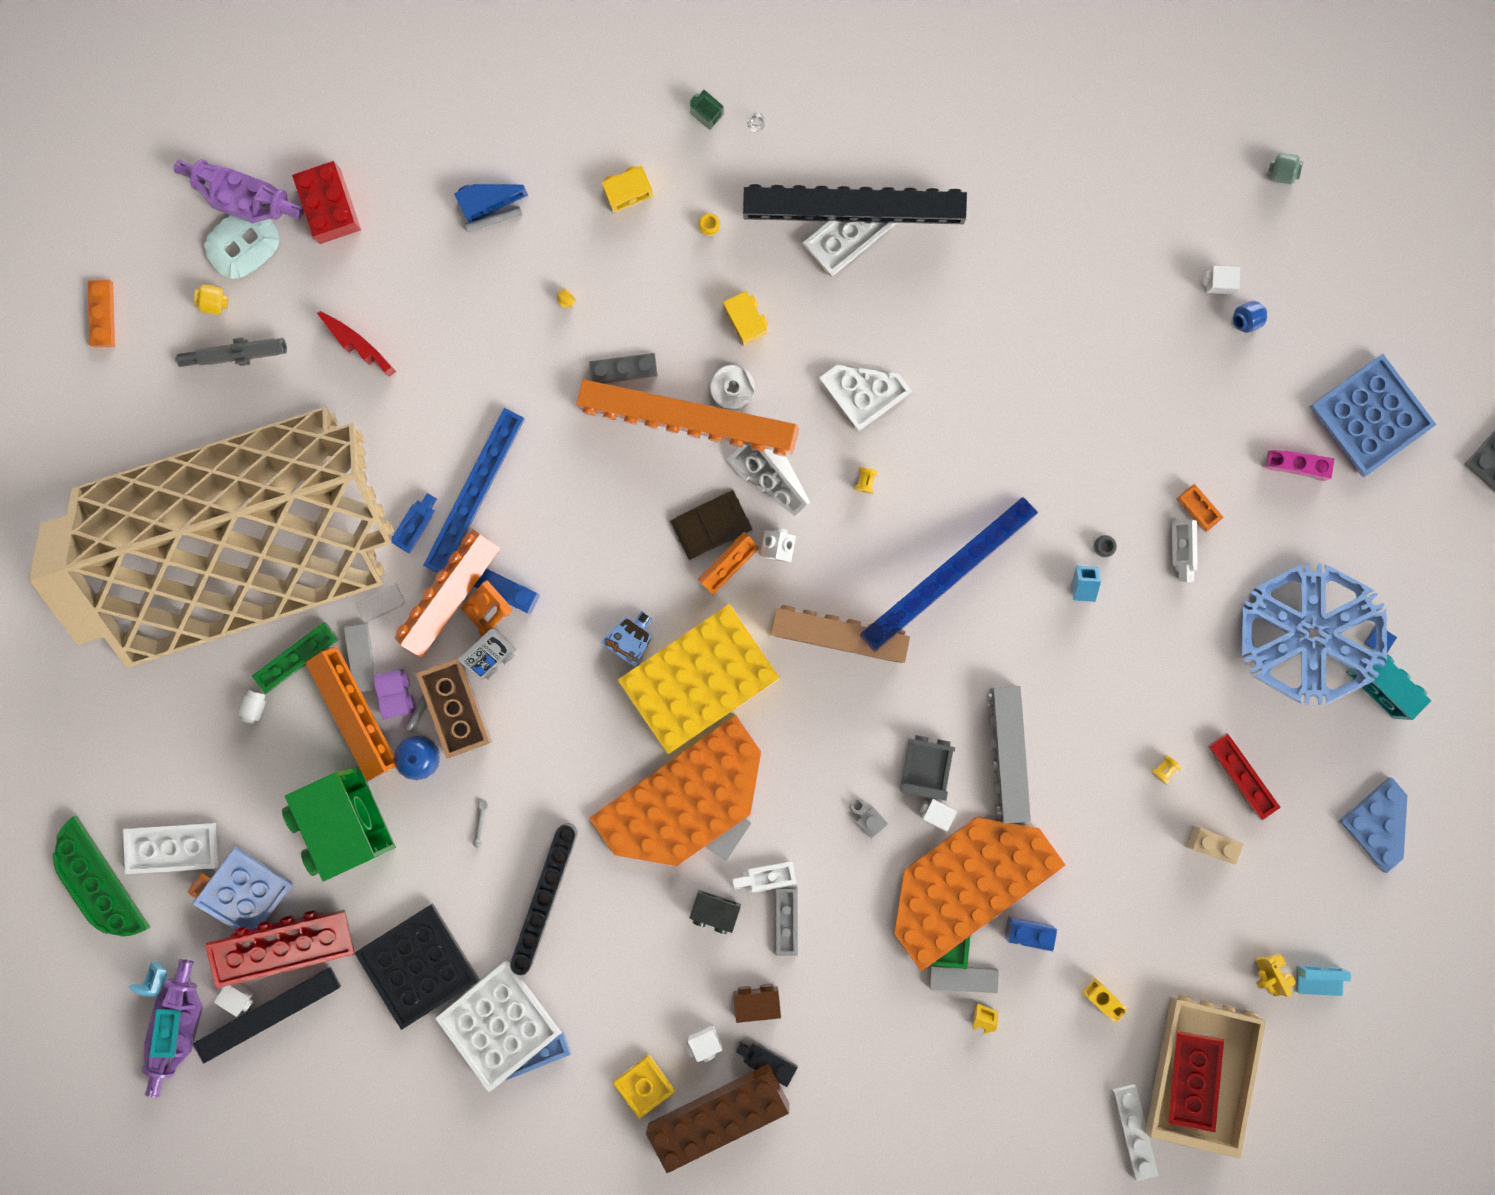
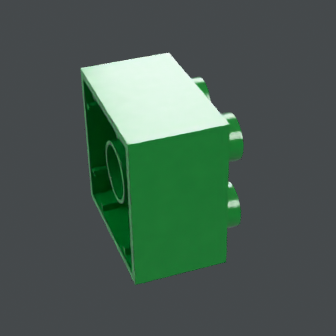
M359 767L334 772L285 795L288 806L282 808L283 819L292 833L301 832L307 846L306 849L301 851L303 864L311 876L319 874L322 882L396 848L369 785Z

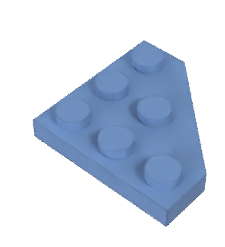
M1390 777L1339 820L1384 873H1388L1404 859L1408 795Z

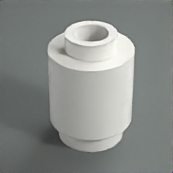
M248 689L247 694L243 696L237 714L241 716V721L250 724L260 721L266 703V694Z

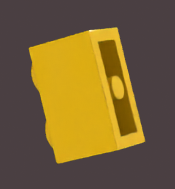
M642 165L639 167H629L625 170V173L610 175L605 178V181L601 182L613 213L653 197L652 187Z
M747 290L723 302V308L743 346L766 335V327L769 326L763 314L759 315L756 309L759 306L754 295L749 296Z

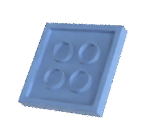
M235 846L193 901V905L234 930L240 927H248V930L257 928L259 923L266 921L290 889L293 882Z

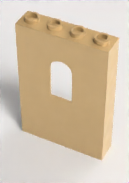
M1179 995L1178 998L1170 997L1144 1133L1151 1138L1241 1159L1266 1021L1258 1018L1259 1014L1245 1010L1244 1014L1236 1012L1237 1008L1223 1005L1222 1009L1214 1007L1215 1003L1201 1000L1199 1004L1192 1002L1193 998ZM1177 1031L1197 1035L1210 1034L1215 1038L1225 1039L1216 1133L1168 1123Z

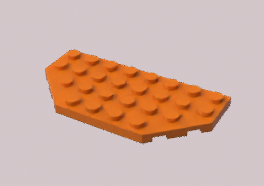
M735 715L589 817V819L614 855L678 866L751 814L761 750Z
M975 817L903 869L894 934L918 969L923 971L1065 867L1066 864L1040 828Z

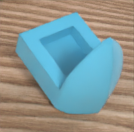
M151 962L144 984L129 985V989L141 996L157 997L164 981L167 979L166 969L160 963Z

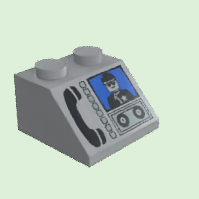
M490 629L458 661L479 680H484L485 678L489 680L498 672L496 668L501 663L505 665L514 657L512 653L516 649L499 630Z

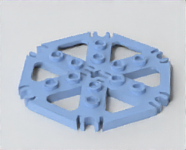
M1306 563L1304 573L1301 570L1302 564L1255 587L1254 591H1251L1250 596L1254 597L1256 602L1250 603L1245 601V607H1242V658L1252 655L1246 657L1244 663L1254 662L1256 664L1254 668L1250 669V673L1255 674L1260 670V673L1253 676L1257 680L1302 704V695L1305 696V705H1309V698L1314 696L1318 699V706H1321L1323 696H1325V705L1375 681V678L1378 677L1379 673L1373 670V666L1378 665L1383 668L1385 662H1387L1386 609L1376 612L1382 610L1384 603L1379 605L1372 603V600L1378 596L1377 593H1372L1374 589L1326 564L1324 566L1325 573H1322L1321 563H1318L1317 571L1312 572L1309 570V563ZM1291 581L1299 582L1301 585V613L1272 598L1271 592ZM1334 581L1356 594V599L1326 613V583ZM1258 618L1287 634L1256 648L1252 645V622ZM1364 621H1372L1376 626V648L1370 651L1342 636L1341 633ZM1317 629V634L1320 637L1309 638L1310 633L1307 631ZM1301 654V685L1298 688H1291L1271 676L1270 671L1273 667ZM1326 655L1355 670L1357 673L1356 679L1337 689H1329L1326 686Z

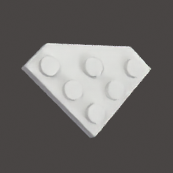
M836 365L819 377L820 382L858 432L912 393L911 389L897 373L877 372V370Z

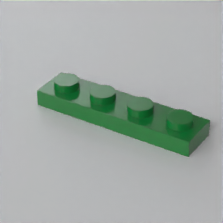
M323 622L253 674L252 677L264 694H268L306 665L305 662L328 649L339 639L328 624Z

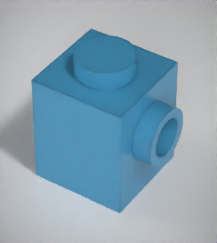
M1076 566L1071 583L1073 600L1096 602L1101 584L1098 567Z

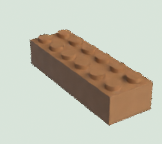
M782 605L781 609L776 608L770 636L891 662L905 663L910 636L905 635L906 631L892 628L890 632L884 631V626L868 624V627L861 626V621L853 619L841 622L838 616L826 614L824 618L818 617L817 612L805 609L803 613L794 612L795 607Z

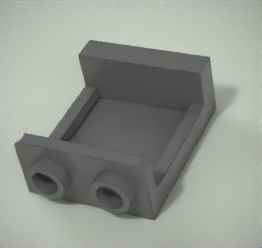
M915 735V739L909 738L900 792L946 801L951 761L956 747L950 746V741L937 739V743L928 742L929 737Z

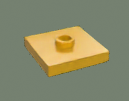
M650 1054L646 1055L612 1082L639 1120L676 1092V1089Z

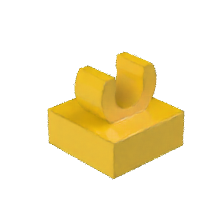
M977 1003L974 1009L973 1030H976L978 1026L984 1029V1034L994 1033L998 1027L999 1011Z

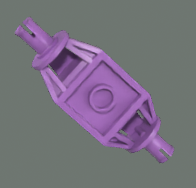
M178 159L174 165V172L190 178L191 187L201 194L211 208L252 224L268 219L278 220L283 214L300 220L301 216H303V207L287 201V192L285 190H278L273 185L230 168L208 164L204 159L198 160L195 165ZM205 182L209 183V189L204 186ZM264 204L270 205V209H262Z
M179 959L175 978L164 981V987L155 1000L144 1043L145 1065L141 1070L143 1074L150 1076L145 1091V1096L147 1097L150 1094L151 1098L160 1097L164 1078L173 1077L177 1067L192 1051L203 1008L196 991L197 985L189 981L194 964L192 960L187 962L188 959ZM184 991L187 992L188 1002L183 1001ZM156 1009L182 1010L176 1056L172 1059L169 1066H166L169 1058L150 1057Z

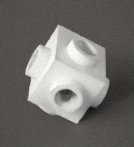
M774 528V531L765 530L760 557L774 561L791 562L796 536L787 534L788 530L782 528Z

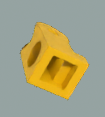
M1096 978L1081 992L1115 1023L1128 1011Z

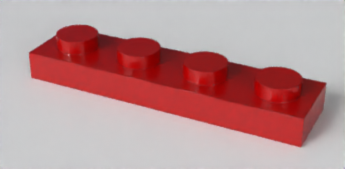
M1225 733L1208 745L1211 752L1260 820L1266 819L1281 808L1229 734Z

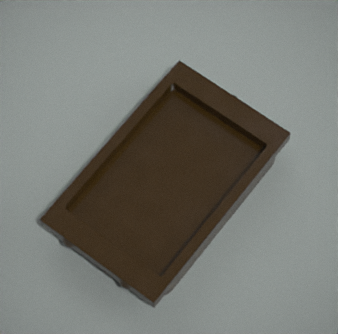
M734 490L670 520L678 541L681 543L689 561L739 537L743 532L747 533L753 530Z

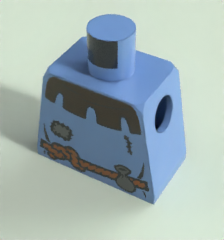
M642 611L634 622L625 617L602 640L601 644L637 667L653 636L645 630L652 618Z

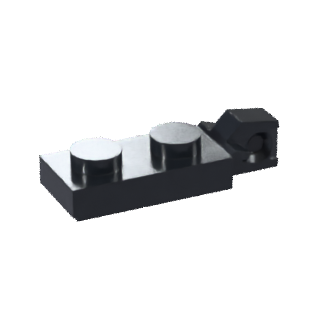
M740 1041L736 1048V1053L745 1058L743 1062L754 1070L769 1064L778 1082L785 1087H788L798 1069V1065L760 1044L756 1045L753 1043L750 1047Z

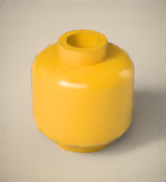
M201 285L199 289H195L194 307H198L200 313L220 315L223 308L227 309L228 295H224V290L221 287Z

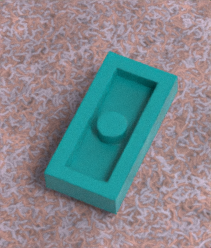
M156 1009L150 1057L175 1058L182 1010Z

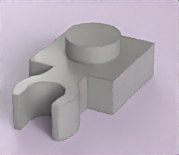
M858 798L862 805L861 808L854 809L852 805H850V808L854 813L861 816L856 821L872 839L888 823L874 807L867 810L864 801Z

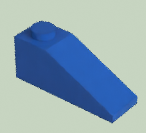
M520 184L465 185L459 188L458 192L454 193L468 222L478 220L528 196L524 185Z
M487 568L473 586L478 589L482 583L488 580L509 605L527 614L532 613L540 597V594Z

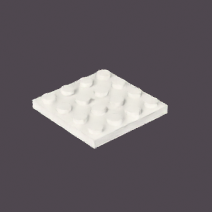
M509 960L503 962L435 1018L488 1092H491L562 1033L520 975H516L511 971Z

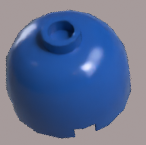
M417 735L408 737L400 742L395 750L393 759L399 774L407 779L421 780L434 774L439 766L440 752L434 741L428 737Z

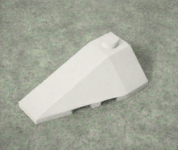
M743 444V447H738L727 459L728 463L745 481L750 480L762 493L764 491L767 492L777 504L794 516L810 503L787 458L773 454V450L765 449L764 452L752 450L751 446Z

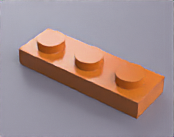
M111 280L87 281L89 346L92 348L115 347L113 282Z
M743 532L697 580L714 595L759 549V546L749 535Z

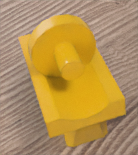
M1273 954L1269 957H1258L1255 959L1260 969L1258 974L1261 979L1256 982L1259 989L1266 988L1268 993H1272L1273 996L1284 995L1289 997L1293 994L1290 989L1296 984V981L1290 973L1282 974L1280 968L1285 966L1286 962L1281 954Z

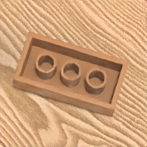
M459 658L416 673L446 759L492 743L467 671L458 661Z

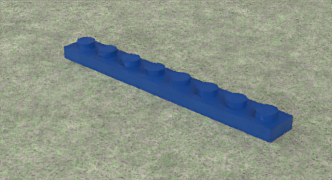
M506 408L503 409L423 565L424 567L438 573L446 567L451 554L459 549L525 420L524 417Z

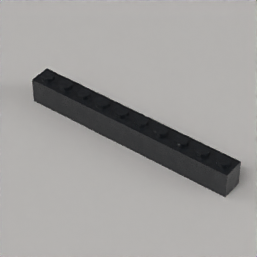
M751 184L749 187H744L743 194L744 220L964 225L967 210V192H962L961 189L939 191L937 188H928L926 191H917L916 188L895 190L892 187H884L881 190H873L872 187L850 189L848 186H839L837 189H828L827 186H816L814 189L806 188L803 185H795L793 188H784L783 185H772L769 188L762 187L759 184Z

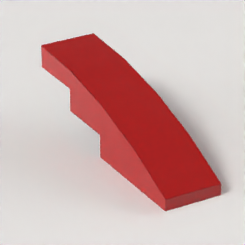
M322 311L317 313L347 352L350 353L356 349L366 363L370 365L376 361L389 377L396 372L383 355L357 332Z

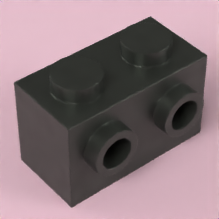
M698 890L689 919L693 920V924L700 927H705L706 925L715 927L714 931L721 934L732 933L741 904Z

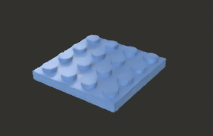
M1384 354L1376 357L1309 406L1362 477L1373 472L1437 425Z

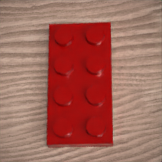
M1177 1031L1169 1124L1216 1133L1225 1039Z

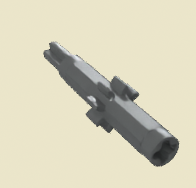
M243 337L233 339L234 344L177 354L175 361L178 363V367L213 365L234 361L235 364L244 366L250 365L251 359L286 354L287 344L284 338L248 342L247 339L244 340Z

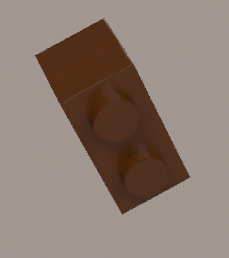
M763 984L757 989H751V986H742L737 988L738 991H733L736 1023L781 1019L778 986L774 987L773 984Z

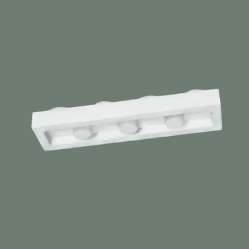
M1132 1084L1112 1089L1134 1179L1140 1181L1157 1177L1158 1172L1149 1136L1144 1133L1146 1123L1137 1087Z

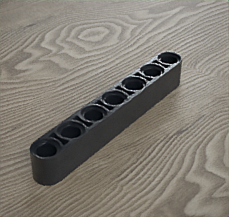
M571 823L561 825L555 832L510 962L511 971L516 975H525L534 963L578 835L577 828ZM566 828L572 832L570 840L562 838V829ZM555 850H561L564 853L565 858L563 861H557L554 858ZM547 872H554L557 875V881L554 883L549 882L546 878ZM546 893L550 898L549 903H541L539 894ZM532 915H539L542 918V924H533L531 920ZM524 937H532L535 945L532 947L527 946L524 943ZM518 958L526 960V968H520L517 965L516 961Z
M329 967L193 1043V1046L204 1064L342 986L333 969Z

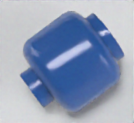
M1255 300L1238 306L1233 314L1234 326L1244 333H1250L1263 327L1267 321L1266 308Z

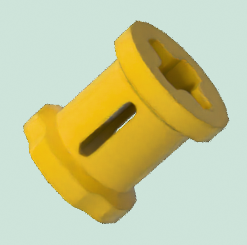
M859 467L860 475L854 490L873 494L872 486L878 472L873 469Z
M1165 755V760L1157 769H1153L1151 772L1157 779L1167 785L1170 777L1177 770L1180 771L1182 767L1170 756Z

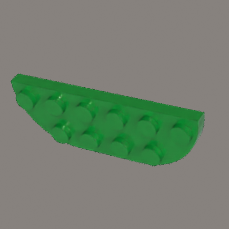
M78 816L70 818L57 834L55 852H53V864L59 879L84 917L94 928L102 933H109L120 937L132 936L149 929L150 926Z

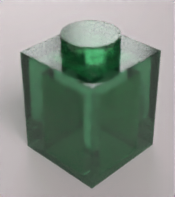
M704 89L700 94L696 93L689 102L690 114L709 130L724 115V106Z

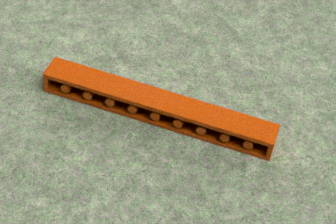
M582 379L576 403L582 409V413L595 416V413L603 414L604 418L616 420V417H619L629 424L636 425L637 422L645 423L644 426L652 429H657L658 426H661L671 433L678 434L679 431L687 432L688 436L700 438V435H703L713 442L721 443L722 440L730 441V445L736 447H743V444L751 446L752 450L764 452L765 449L773 450V454L786 457V453L793 455L799 433V427L794 423Z

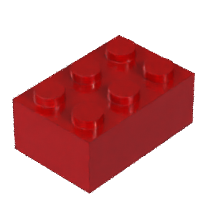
M335 161L292 175L312 237L319 244L361 231L342 171Z

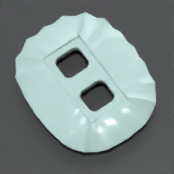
M230 215L228 218L223 219L207 235V241L204 244L206 257L219 274L228 278H241L256 270L274 254L279 244V234L271 219L252 224ZM252 228L258 235V238L251 244H248L242 235ZM232 242H235L241 249L240 253L235 257H230L225 251L226 246Z

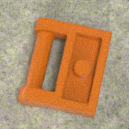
M488 580L481 584L461 608L479 628L478 632L482 637L490 629H494L503 617H507L512 612L510 605ZM496 606L497 612L487 622L484 617Z

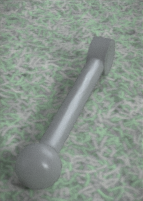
M480 801L478 804L480 814L476 839L473 841V846L476 848L482 844L480 837L484 810L488 807L486 801Z

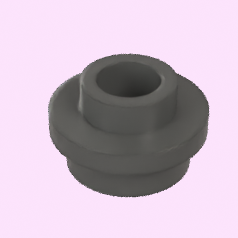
M1100 536L1094 542V550L1100 557H1110L1116 551L1117 544L1111 536ZM1103 542L1108 545L1106 551L1101 548Z

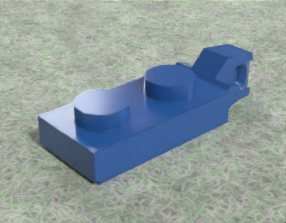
M427 493L422 502L417 500L415 504L411 505L391 538L392 544L409 554L412 552L433 517L435 510L432 507L437 500L436 497Z

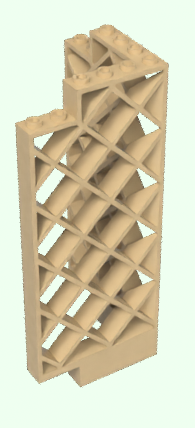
M326 406L71 488L67 515L40 523L29 581L77 646L104 637L124 666L128 668L383 585L382 576L385 575V570L382 563L376 561L377 557L374 549L392 544L391 534H394L391 522L386 521L384 518L383 506L376 502L377 498L373 487H368L366 483L368 480L364 469L367 466L363 457L366 455L362 444L365 443V438L362 431L357 430L354 423L336 428L338 426L337 418L334 413L330 414ZM301 449H304L294 459H292ZM328 456H332L321 467L319 466ZM275 473H277L267 484H264V483H265L266 481H268ZM354 479L365 503L342 496L350 480ZM301 481H305L294 492H291ZM250 498L243 506L236 510L243 502ZM294 498L323 507L316 522L287 513ZM334 511L362 519L354 534L326 526ZM241 516L269 525L262 540L231 531L237 518ZM376 522L379 530L368 533L372 524ZM278 529L308 537L301 551L272 543ZM184 534L214 543L208 557L177 549L176 546L181 536ZM318 541L346 549L339 563L311 555ZM223 547L254 555L247 569L218 561L217 559ZM125 553L158 561L159 563L153 575L120 566ZM356 553L362 554L370 569L369 572L349 567ZM263 559L291 566L292 569L286 580L257 572ZM168 564L199 573L194 586L162 578ZM303 570L330 578L326 586L316 589L296 584ZM82 574L104 580L98 593H95ZM208 577L238 584L233 597L204 590L203 588ZM112 582L145 591L140 604L107 595ZM249 588L277 596L273 603L264 606L243 601ZM154 594L185 602L180 615L149 607ZM195 605L224 613L221 620L212 623L189 618ZM112 615L132 620L127 632L124 633ZM140 623L171 631L169 637L159 640L136 635Z

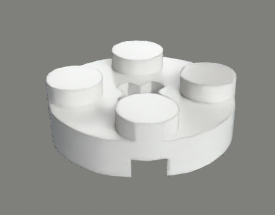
M735 365L725 366L719 369L712 379V397L723 409H742L749 404L754 395L755 384L753 377L747 370ZM729 383L738 384L739 388L736 389V393L727 391Z

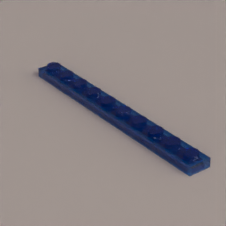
M1022 497L860 634V637L874 652L878 651L1038 514V511Z

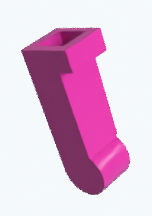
M1269 450L1265 468L1327 481L1332 478L1335 458L1291 451Z

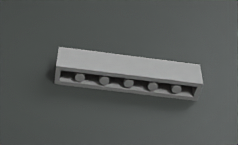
M1021 686L990 688L991 692L987 693L988 706H992V715H989V726L993 728L994 737H991V749L995 751L996 759L992 760L993 773H997V782H994L995 796H998L999 805L995 807L996 817L1000 818L1002 823L1031 822Z

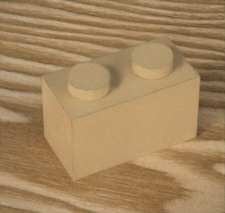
M1192 826L1185 847L1236 865L1243 843Z

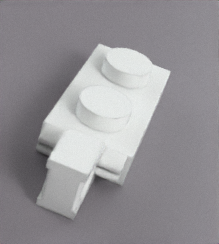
M1196 520L1175 521L1172 523L1173 566L1179 572V582L1182 583L1194 582V571L1197 570Z
M793 862L748 869V871L743 872L744 877L733 879L734 890L746 888L747 893L797 885Z

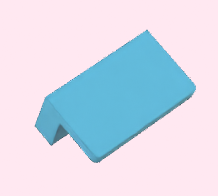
M1297 966V993L1342 996L1343 981L1351 982V972L1343 968Z

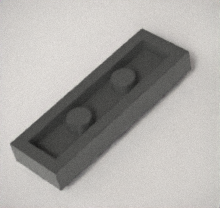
M655 353L589 361L591 381L610 383L658 376Z

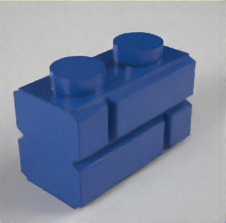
M1008 916L1004 939L1008 943L1053 952L1057 928L1049 924Z

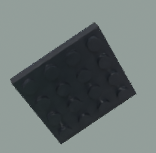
M433 903L354 953L401 1030L480 980Z

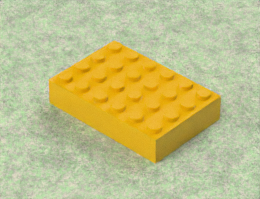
M728 604L619 678L618 681L667 754H670L780 677L731 605Z

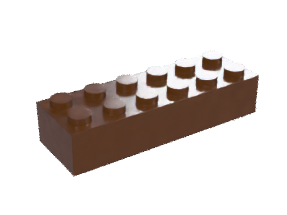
M766 1064L649 1122L646 1135L665 1172L670 1173L788 1115L790 1103L770 1065Z

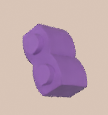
M402 669L373 676L383 719L413 713L412 708H415V701L413 695L408 693V686H410L408 673H404Z

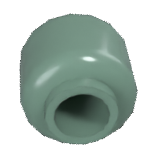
M1280 153L1277 155L1276 160H1271L1268 173L1272 174L1274 182L1293 184L1296 179L1299 180L1303 162L1300 161L1298 155Z

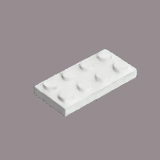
M828 221L806 239L803 245L832 278L897 223Z
M216 823L123 829L125 874L218 868Z

